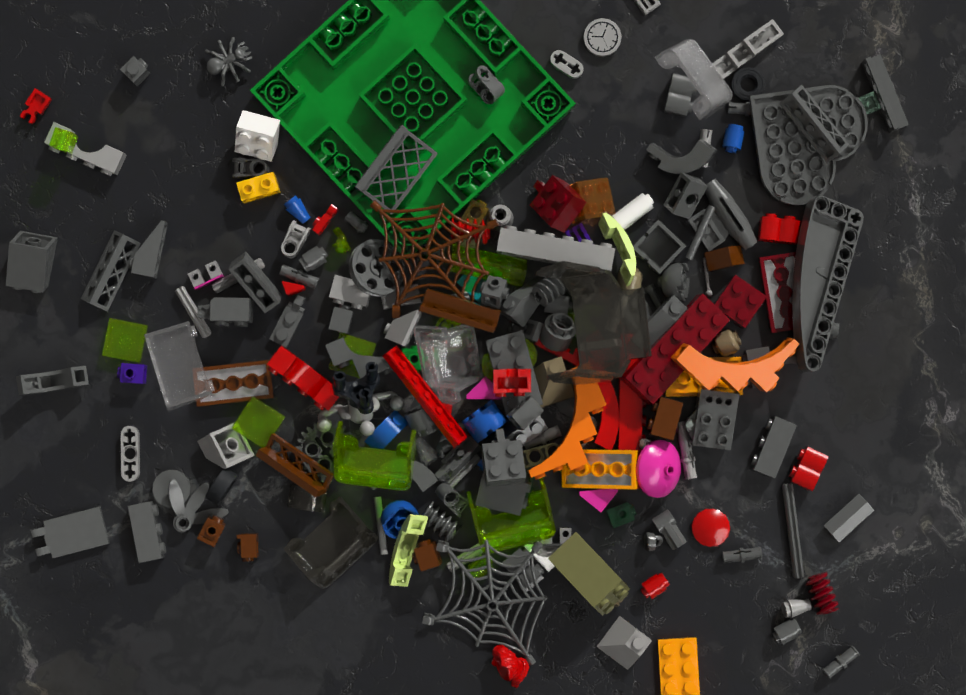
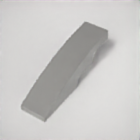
M772 19L712 63L709 69L718 81L721 82L778 40L784 33Z

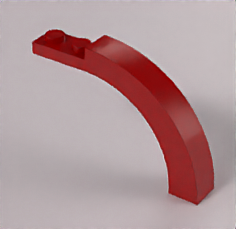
M538 339L535 346L557 357L562 356L563 360L576 367L587 362L590 363L606 402V406L602 407L600 425L593 443L607 450H612L619 427V407L616 393L608 376L583 351L576 348L573 355L570 354V349L561 352L552 351L546 348Z

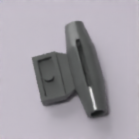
M716 179L707 183L708 187L705 190V194L710 205L715 207V211L701 240L708 252L723 243L729 234L744 250L756 244L758 241L749 221L730 193ZM707 209L701 210L688 219L695 232H697Z

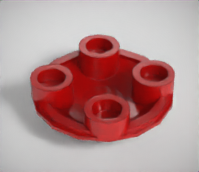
M716 509L702 510L696 515L692 523L693 536L700 544L708 547L722 544L730 532V524L726 515Z

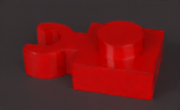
M35 88L25 102V105L29 108L22 111L20 117L24 119L26 115L30 114L31 119L29 123L34 124L37 112L43 115L52 99Z
M331 204L322 217L318 216L312 224L314 227L312 229L313 232L320 236L338 212V208Z

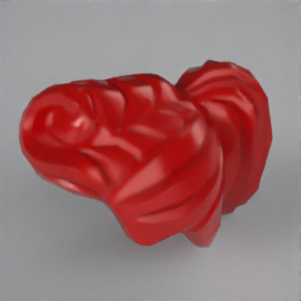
M504 645L495 646L492 650L493 659L491 664L497 667L501 678L511 681L512 687H519V684L528 673L529 663L522 657L517 658L516 654Z

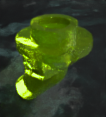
M336 227L333 232L338 239L332 247L335 248V252L346 254L347 251L351 250V247L347 243L346 236L340 227Z

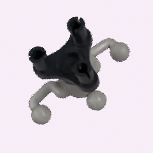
M368 362L365 366L366 375L351 382H346V374L343 371H336L333 376V394L347 399L348 405L342 406L337 404L332 406L329 411L327 409L320 411L316 424L317 429L321 432L329 431L332 423L326 417L338 412L341 418L350 419L354 423L361 424L359 428L361 434L370 436L375 430L374 424L370 420L373 417V412L377 411L380 407L379 400L391 398L390 407L395 411L402 410L405 401L394 391L373 394L380 384L378 364H375V362Z

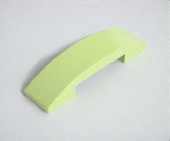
M603 213L598 225L605 239H613L623 261L619 271L626 286H630L636 272L634 248L621 225L609 214Z
M409 514L404 521L393 549L389 573L390 585L408 587L413 570L410 567L413 557L412 553H414L419 535L424 533L428 520L427 516Z

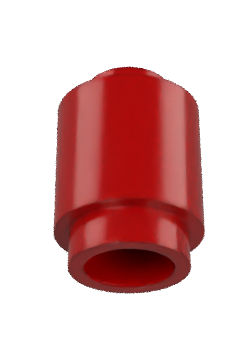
M659 573L641 583L642 588L640 590L646 599L650 597L653 600L666 591L670 584L665 576Z

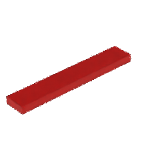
M396 345L383 355V358L453 448L468 437L400 348Z

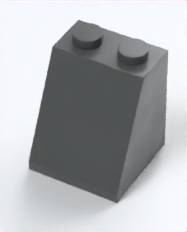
M19 231L9 242L6 286H10L15 290L26 289L32 293H43L49 286L58 237Z

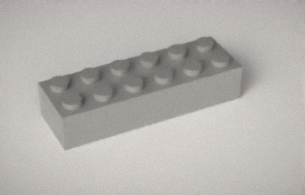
M506 225L505 228L500 229L496 251L501 255L611 274L615 248H612V244L602 242L600 245H594L593 241L582 239L581 242L574 241V238L570 236H562V239L555 238V234L547 232L539 235L536 234L535 230L524 229V232L517 231V227Z

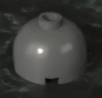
M686 263L670 264L663 270L662 276H658V287H661L665 297L669 298L674 295L680 301H686L685 298L688 297L690 278L686 276V272H689Z

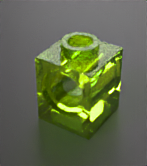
M55 127L49 145L54 149L72 154L78 136L72 132Z

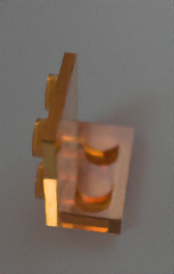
M607 177L570 184L587 202L572 222L573 224L592 218H599L603 213H607L610 216L616 213Z

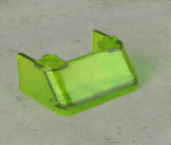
M339 421L333 442L334 478L343 484L401 491L408 490L411 487L413 477L416 430H412L410 442H400L396 447V451L359 447L358 440L354 436L343 434V421Z
M543 477L539 479L541 490L534 491L529 495V506L521 510L520 516L506 512L492 515L489 508L474 507L470 491L466 492L480 545L484 544V541L487 539L489 545L494 549L503 551L549 539L555 534L556 528Z

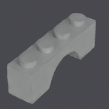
M53 122L44 142L49 146V150L58 154L60 151L67 153L65 157L77 161V158L83 160V165L92 169L97 166L101 168L100 172L111 176L112 173L118 176L127 156L124 152L105 145L96 152L81 151L75 141V132Z

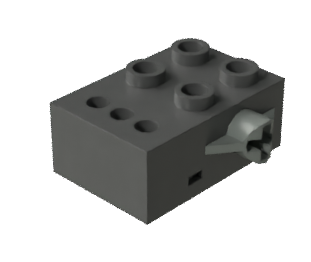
M698 385L695 411L684 421L693 446L731 450L739 401L738 391L724 387L706 390Z

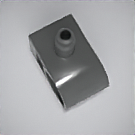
M530 395L522 400L506 416L517 430H524L544 410Z

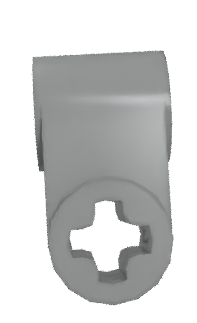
M292 221L281 245V251L285 257L290 259L297 257L310 234L311 228H305L297 224V221ZM292 244L295 246V251L290 254L285 252L286 246Z

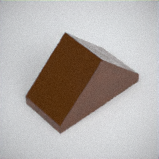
M740 245L728 246L704 253L708 272L745 264Z

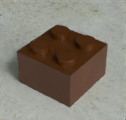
M660 397L651 407V411L654 413L652 419H648L646 430H649L648 435L674 440L683 403Z

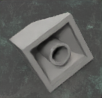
M415 310L393 320L391 324L387 323L383 332L386 334L385 339L407 348L422 312Z
M238 422L216 430L197 441L206 459L223 469H227L254 456Z
M619 616L596 647L628 670L640 658L652 640Z

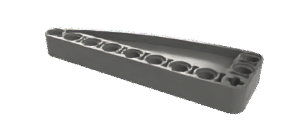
M819 196L807 202L795 255L792 289L794 339L799 343V346L796 348L797 365L800 371L805 373L817 371L822 365L864 220L862 212L858 209L825 196ZM816 202L819 203L820 210L816 207ZM833 209L836 210L837 216L833 214ZM845 233L848 235V241L845 239ZM840 251L843 253V259L839 255ZM834 269H836L838 272L837 277L834 274ZM829 287L832 288V295L829 293ZM824 305L827 307V313L823 309ZM819 323L822 325L821 331L818 328ZM814 341H815L816 344H817V348H816V349L813 347V342H814ZM808 359H810L812 363L811 367L808 366Z

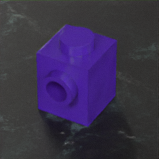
M121 363V367H118L117 378L120 379L121 383L146 384L147 365Z

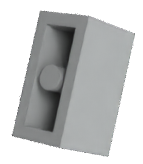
M338 275L334 276L329 297L333 299V303L344 305V302L351 304L352 308L362 310L363 307H368L370 295L362 292L352 279ZM367 283V286L372 289L373 285Z

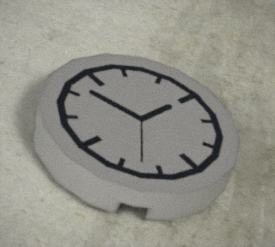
M600 18L588 24L583 40L590 53L595 56L605 57L617 51L622 36L616 23L610 19Z

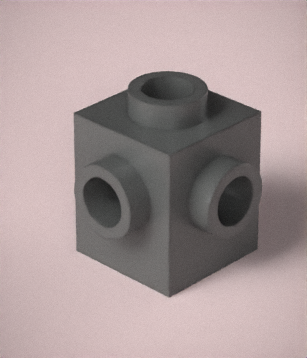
M489 275L486 282H482L480 288L481 304L500 309L503 299L506 300L509 295L507 280Z

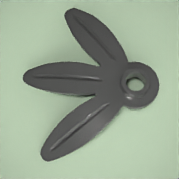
M176 479L170 480L168 493L171 506L176 514L173 519V527L176 531L183 533L187 532L192 524H204L208 515L211 517L216 515L223 518L229 513L226 508H210L195 513L205 499L209 489L208 483L200 485L192 493L184 507L183 494ZM181 519L185 520L184 526L179 525Z

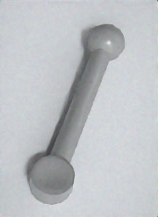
M703 258L707 289L705 295L711 297L713 292L710 290L709 273L705 258Z

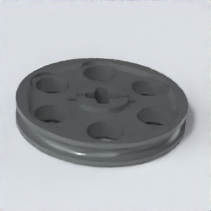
M370 239L361 243L353 250L349 259V272L353 282L362 292L374 297L386 296L396 290L395 281L389 268L384 262L378 261L379 258H382V255L379 253V247L384 248V241L379 239ZM389 243L386 257H390L393 254L394 247ZM362 248H366L369 251V257H365L362 254ZM399 259L398 262L404 270L403 260ZM356 264H360L363 267L362 274L356 271ZM375 265H376V267H379V268H380L379 271H378L377 269H374V266H375ZM398 267L397 272L394 273L398 280V285L400 286L403 281V276ZM385 279H389L391 281V288H387L385 286ZM368 280H372L374 282V289H370L367 286Z

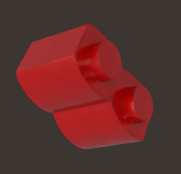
M766 213L765 216L760 218L758 241L796 245L798 243L800 221L795 220L796 217L784 216V219L777 218L776 214Z
M808 446L804 449L801 448L796 458L799 460L796 467L793 466L788 475L791 477L790 482L813 491L829 456Z

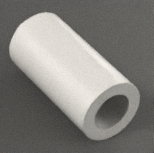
M641 193L612 215V217L626 230L654 208L652 205L654 201L649 194L644 195Z

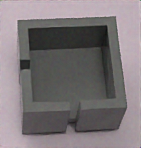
M659 220L645 233L647 238L643 235L633 246L635 255L642 261L646 259L648 261L646 265L657 275L686 247Z

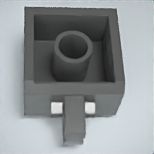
M214 297L210 304L198 306L197 316L198 318L209 319L217 326L228 327L229 323H234L237 327H248V323H253L254 301L250 298Z
M496 429V440H492V443L482 444L481 447L486 488L524 484L526 471L521 440L510 441L505 439L504 429Z

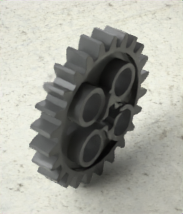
M314 422V429L307 426L308 433L301 432L304 439H297L301 446H296V448L319 464L323 459L330 462L328 470L334 474L337 480H340L339 474L341 473L346 476L345 469L351 471L352 468L349 464L356 463L352 459V456H358L357 453L353 452V449L358 448V446L352 445V442L356 439H350L349 436L352 432L345 433L346 426L340 429L339 422H337L327 431L332 433L333 441L326 443L323 440V436L327 432L319 431L317 423ZM316 437L321 440L326 448H331L329 452L338 462L337 465L332 462L328 455L322 454L324 449L315 440ZM311 444H315L318 447V452L315 455H311L308 452V447ZM339 447L345 450L343 458H337L335 455V450ZM302 462L304 464L303 469H308V472H311L310 465L307 462ZM321 472L317 473V476L321 477V482H324L327 476Z

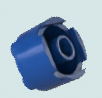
M490 400L464 419L462 423L472 438L479 443L504 425L507 419L495 402Z

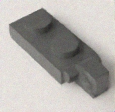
M297 295L294 303L289 301L269 338L270 340L286 348L288 347L304 316L305 309L302 308L305 301L304 297Z
M467 434L468 437L453 448L441 460V468L434 475L442 483H445L450 477H454L481 450V445L469 434Z

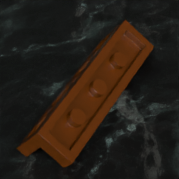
M431 289L426 290L423 303L419 311L492 333L496 330L501 313L499 309Z
M275 433L271 434L266 447L258 449L256 454L258 458L314 497L326 493L334 476L328 469ZM274 441L280 444L281 451L277 452L272 448ZM291 451L294 453L295 462L289 460L287 452ZM302 462H307L310 465L311 472L307 473L303 469ZM321 472L327 476L324 484L319 481L317 473Z

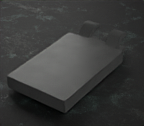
M101 506L43 521L44 527L31 530L32 538L44 535L46 543L45 547L35 549L37 556L51 553L52 558L110 544Z

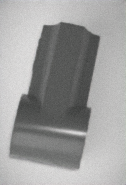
M668 509L651 519L660 534H663L672 550L679 548L687 542Z

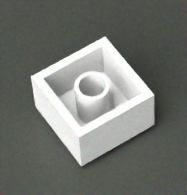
M243 110L236 126L235 152L272 162L278 146L280 120Z

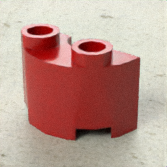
M493 369V393H495V397H506V393H513V396H525V392H531V369Z

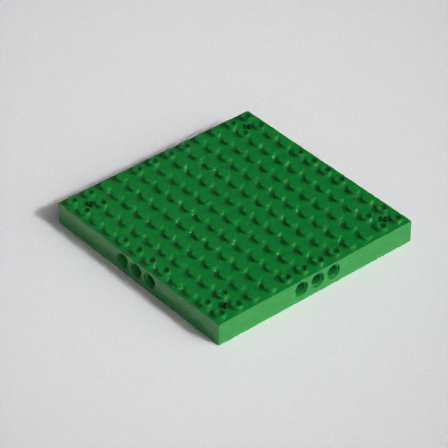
M348 0L250 90L275 119L280 120V125L384 237L380 213L370 206L373 201L354 188V186L400 125L406 127L408 131L438 154L396 210L424 208L444 203L445 207L457 216L576 105L568 94L480 0ZM479 66L487 67L505 88L504 94L493 104H486L468 84V77L476 73V69ZM276 90L281 91L282 96L280 98L278 96L275 98ZM545 101L552 102L551 109L544 107ZM407 136L403 141L404 150L414 149V140ZM426 149L418 150L420 162L427 161L432 155ZM416 151L405 152L406 163L417 162ZM402 152L394 153L392 156L393 165L404 164ZM417 164L407 165L408 177L418 174ZM404 166L393 167L395 179L405 178ZM391 168L382 169L380 172L381 181L392 179ZM406 180L395 181L396 192H404L407 188ZM392 181L382 183L383 194L394 193ZM379 183L371 184L366 191L373 196L380 195ZM397 194V199H399L402 194ZM394 195L383 196L384 205L391 209L395 204ZM439 208L418 212L387 214L391 218L423 217L437 214ZM443 210L442 213L451 221L453 217ZM384 217L388 233V242L394 247V234L391 223ZM436 217L416 221L395 222L402 229H412L432 225ZM440 217V220L447 225L448 223ZM438 223L437 228L440 231L443 227ZM432 228L411 232V237L429 235ZM396 229L397 251L401 254L403 235ZM428 238L415 241L423 247L427 243ZM406 239L404 254H411V243Z

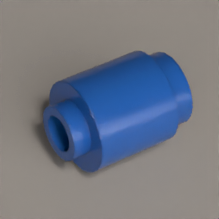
M728 124V128L725 129L722 145L723 148H726V152L737 153V150H741L744 137L743 126Z

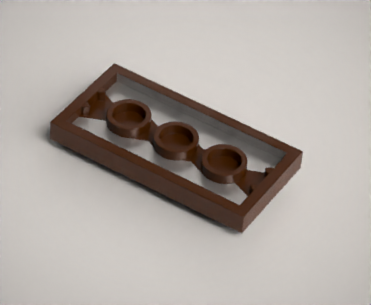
M270 360L193 368L197 407L274 398L272 375L267 369L269 367L267 363Z

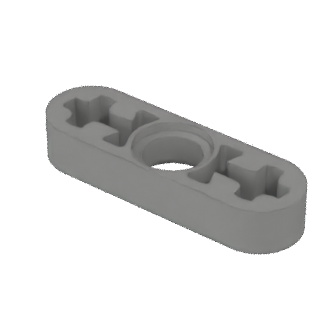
M126 426L121 431V476L128 482L135 481L140 476V433L134 426ZM129 429L135 433V436L131 438V443L135 442L136 446H125V442L129 443V437L125 436ZM128 448L135 450L136 455L133 459H128L125 456ZM125 461H136V465H132V471H135V475H132V478L126 475V471H129V465H125Z

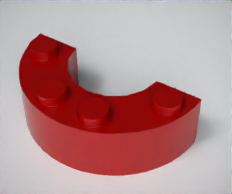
M283 346L279 347L267 363L269 365L267 369L276 376L278 373L283 376L282 380L290 386L294 383L299 387L297 391L305 397L308 395L315 400L314 405L322 411L324 408L329 411L339 398L333 394V384Z

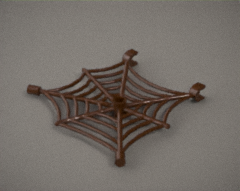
M376 200L370 204L376 212L380 213L385 234L383 255L378 261L384 262L389 268L396 286L395 305L392 306V318L400 317L401 304L425 296V294H420L404 299L407 293L419 288L429 286L442 287L454 291L461 299L467 300L464 297L465 287L475 271L481 273V275L476 280L472 289L471 301L474 302L478 283L484 275H489V272L484 269L479 258L480 238L486 229H493L499 226L496 219L487 222V225L484 226L470 223L450 212L444 203L404 210L381 209L382 206ZM439 208L437 214L423 217L391 218L387 214L418 212ZM442 211H446L459 222L477 227L478 229L471 232L464 230L452 223ZM384 217L391 223L394 234V249L390 257H386L388 233ZM436 217L434 224L412 229H402L395 222L416 221ZM440 217L465 234L462 236L457 235L440 220ZM438 223L456 238L449 240L437 228ZM432 228L429 235L422 237H410L406 233ZM396 229L403 235L401 254L395 256L397 250ZM435 231L447 242L443 244L437 243L433 238ZM479 232L475 253L476 260L481 269L473 266L468 253L472 235ZM428 238L425 247H421L415 241ZM465 238H468L465 246V255L469 265L463 264L460 256V244ZM406 239L411 243V254H404ZM433 242L437 247L430 249V245ZM458 242L456 252L459 262L452 260L450 254V247ZM415 247L420 251L419 253H414ZM445 247H447L448 259L443 254ZM440 250L441 256L432 253ZM422 252H427L428 256L423 255ZM414 257L420 258L417 265ZM407 258L412 259L415 269L413 273L411 270V266L407 261ZM399 259H403L410 273L408 283L404 270L398 262ZM433 259L440 260V262L436 264ZM394 260L403 276L404 290L400 298L398 280L387 261ZM424 261H429L432 266L420 268ZM444 262L450 264L446 273L440 268ZM453 265L459 266L460 268L452 283L448 278V274ZM463 268L471 270L460 292L455 286L457 278ZM423 270H437L441 275L423 274L416 277L417 273ZM425 277H436L445 280L449 284V286L428 283L409 289L413 281Z

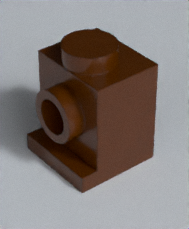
M208 515L197 539L215 547L226 525L223 523L224 520L216 515H213V517ZM210 527L215 528L216 532L211 534L209 533L208 529Z
M258 533L237 534V539H241V542L237 544L238 554H241L242 561H254V558L259 557Z

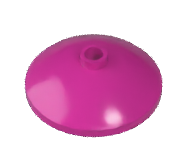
M654 440L643 448L638 457L636 465L637 481L642 491L650 497L661 498L670 494L680 478V456L677 449L670 442Z

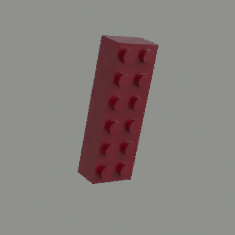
M703 293L696 295L686 306V311L620 378L647 405H653L684 371L670 358L678 348L685 343L701 353L730 321Z

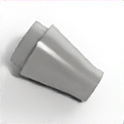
M809 599L785 600V602L781 603L784 617H789L790 619L812 609Z

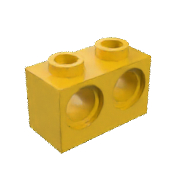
M274 172L236 183L241 201L244 204L281 193Z

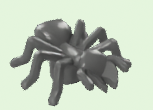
M234 37L229 42L228 54L221 40L217 42L223 54L220 55L209 50L204 51L209 55L217 57L211 58L207 62L206 68L212 75L221 73L222 87L225 84V74L230 70L236 82H240L233 68L234 64L247 73L251 72L243 64L236 61L237 59L244 61L252 59V56L247 57L251 54V52H246L249 47L242 46L245 44L243 41L237 45V49L233 54Z

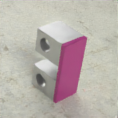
M217 261L205 265L211 278L207 282H205L199 269L188 273L195 290L224 277ZM212 266L216 267L215 271H211ZM198 274V279L194 280V275Z

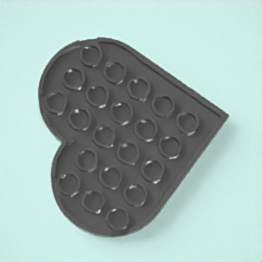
M824 85L805 88L849 143L841 154L828 163L825 162L779 104L794 90L749 96L760 178L767 192L776 200L788 205H804L810 199L823 196L834 180L836 161L843 160L854 154L864 141L868 128L865 108L858 97H855L843 87Z

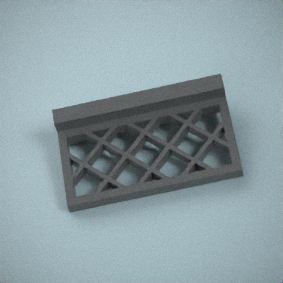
M400 125L354 188L372 201L376 200L382 206L381 208L396 210L438 153L408 131L406 127ZM407 136L414 140V149L404 150L403 141ZM426 149L432 154L427 161L420 162L418 150ZM416 151L417 162L406 163L405 152ZM402 152L404 164L393 165L392 156L394 153ZM417 164L418 174L408 177L407 165ZM404 166L405 178L395 179L393 167ZM391 168L392 179L381 181L380 172L382 169ZM406 180V190L404 192H396L395 181ZM392 181L394 193L383 194L382 183ZM379 183L380 195L373 196L366 191L371 184ZM397 194H402L400 198L397 199ZM394 195L395 204L391 209L384 205L383 196Z

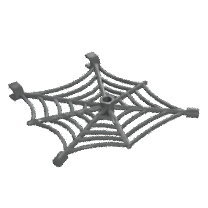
M487 539L484 541V544L470 549L452 548L448 542L438 540L436 551L449 554L452 567V586L442 610L436 617L433 614L424 613L422 624L433 625L434 622L452 624L466 631L476 641V647L479 644L504 645L525 655L524 658L529 663V666L533 665L536 661L531 653H528L531 637L545 600L548 599L540 589L534 571V554L538 553L543 544L536 541L530 553L507 555L494 549L489 545ZM485 547V555L472 559H458L452 552H471ZM489 549L506 558H526L521 564L506 565L490 556ZM486 558L487 565L475 569H466L461 562H473ZM490 560L502 567H518V569L514 573L501 572L491 567ZM529 560L534 584L541 595L539 597L531 588L526 576L525 565ZM455 561L461 568L462 573L461 593L450 612L442 615L452 598L455 588ZM487 568V576L474 578L470 574V572ZM521 570L526 585L534 597L528 595L520 581L518 574ZM492 571L500 575L511 576L508 582L498 581L492 577ZM466 574L471 583L469 600L462 610L455 611L464 595ZM515 578L527 598H521L512 585ZM488 579L489 584L483 588L477 582ZM493 581L498 584H503L504 587H496L495 585H493ZM475 585L479 590L478 598L474 606L468 608L472 602ZM509 586L518 599H509L506 594ZM489 588L490 597L484 590ZM493 588L500 590L496 597L494 596ZM481 595H483L486 598L487 603L478 605L481 599ZM504 595L506 600L499 601L500 597ZM541 601L532 622L525 649L522 644L525 626L535 602ZM524 602H532L526 613L520 638H518L513 631L515 621ZM520 603L510 626L507 622L509 611L513 604ZM509 604L504 617L498 609V605ZM487 608V609H488V612L485 613V612L481 611L480 609ZM472 611H477L482 615L486 616L485 620L483 621L478 615L472 613ZM495 611L497 615H491V613ZM467 613L477 618L483 624L481 629L468 618L461 616V614ZM454 616L467 621L479 631L478 638L462 625L443 619ZM489 618L501 619L504 625L488 624ZM486 627L505 628L511 636L499 632L485 631ZM483 635L503 636L516 642L520 649L503 642L481 639Z

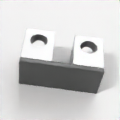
M540 528V542L543 546H561L571 537V528H560V543H552V528ZM544 531L549 532L548 537L543 536ZM564 531H568L569 535L567 537H563L562 533Z

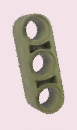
M550 443L523 450L525 468L541 464L549 457L548 449L551 446L558 448L559 445ZM532 451L539 452V461L532 462L529 459Z

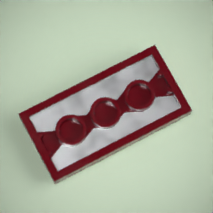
M796 252L758 258L764 295L767 296L765 301L771 333L793 330L792 289Z

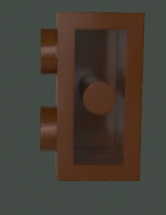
M430 539L417 543L418 546L414 549L412 556L414 563L419 564L420 571L440 566L443 563L440 552L436 551V541L431 542Z

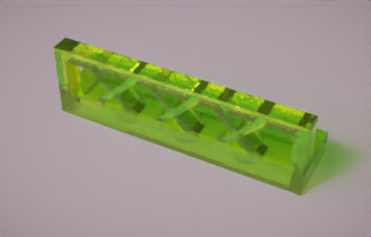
M452 244L451 258L459 262L456 252L457 245ZM460 246L462 263L469 265L466 260L465 247ZM468 248L469 258L473 266L481 269L476 260L475 249ZM478 249L480 261L484 269L489 272V275L501 277L507 280V284L523 286L527 273V260ZM453 265L450 272L457 273L460 267ZM463 268L460 274L468 275L471 270ZM474 271L471 276L479 277L481 273ZM484 275L482 279H487L489 275Z

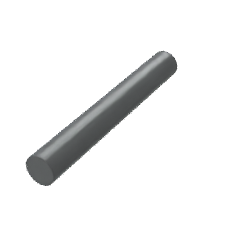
M708 205L685 258L693 260L715 211V207Z

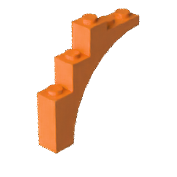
M787 337L777 348L766 355L751 361L738 363L715 361L702 355L689 344L683 343L670 358L703 389L710 390L715 388L719 383V379H721L731 390L739 391L744 389L748 384V380H750L760 391L768 392L777 385L776 382L779 377L775 372L784 366V361L788 357L796 353L799 343L795 339Z
M589 362L569 370L574 384L575 395L574 414L569 430L562 443L552 455L541 464L527 470L530 478L535 477V480L545 477V472L553 470V473L564 469V464H566L568 471L574 470V473L585 469L584 465L588 461L580 441H583V444L594 440L593 436L597 434L589 412H592L594 415L603 411L602 407L606 406Z

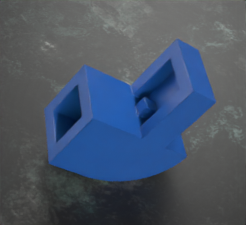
M394 410L364 442L379 454L408 423L403 416Z

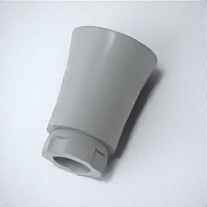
M496 205L488 212L487 222L496 219L499 226L493 228V230L500 232V229L505 228L506 225H512L513 213L505 205ZM499 213L504 215L502 220H498L496 217Z

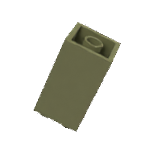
M577 532L548 558L602 616L610 613L614 609V604L619 600H623L629 593L630 588Z

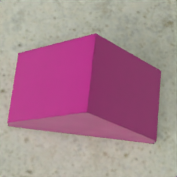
M486 376L466 395V399L501 400V397H495L493 383Z
M594 489L578 492L584 500L599 512H602L616 495L618 489Z

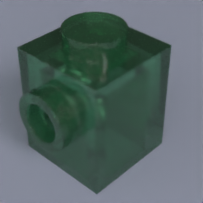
M627 501L606 509L612 528L634 521V515H637L633 504L629 505Z

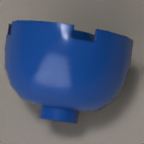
M396 500L386 505L380 519L385 534L390 538L397 539L399 531L408 515H419L417 509L410 502L404 500Z

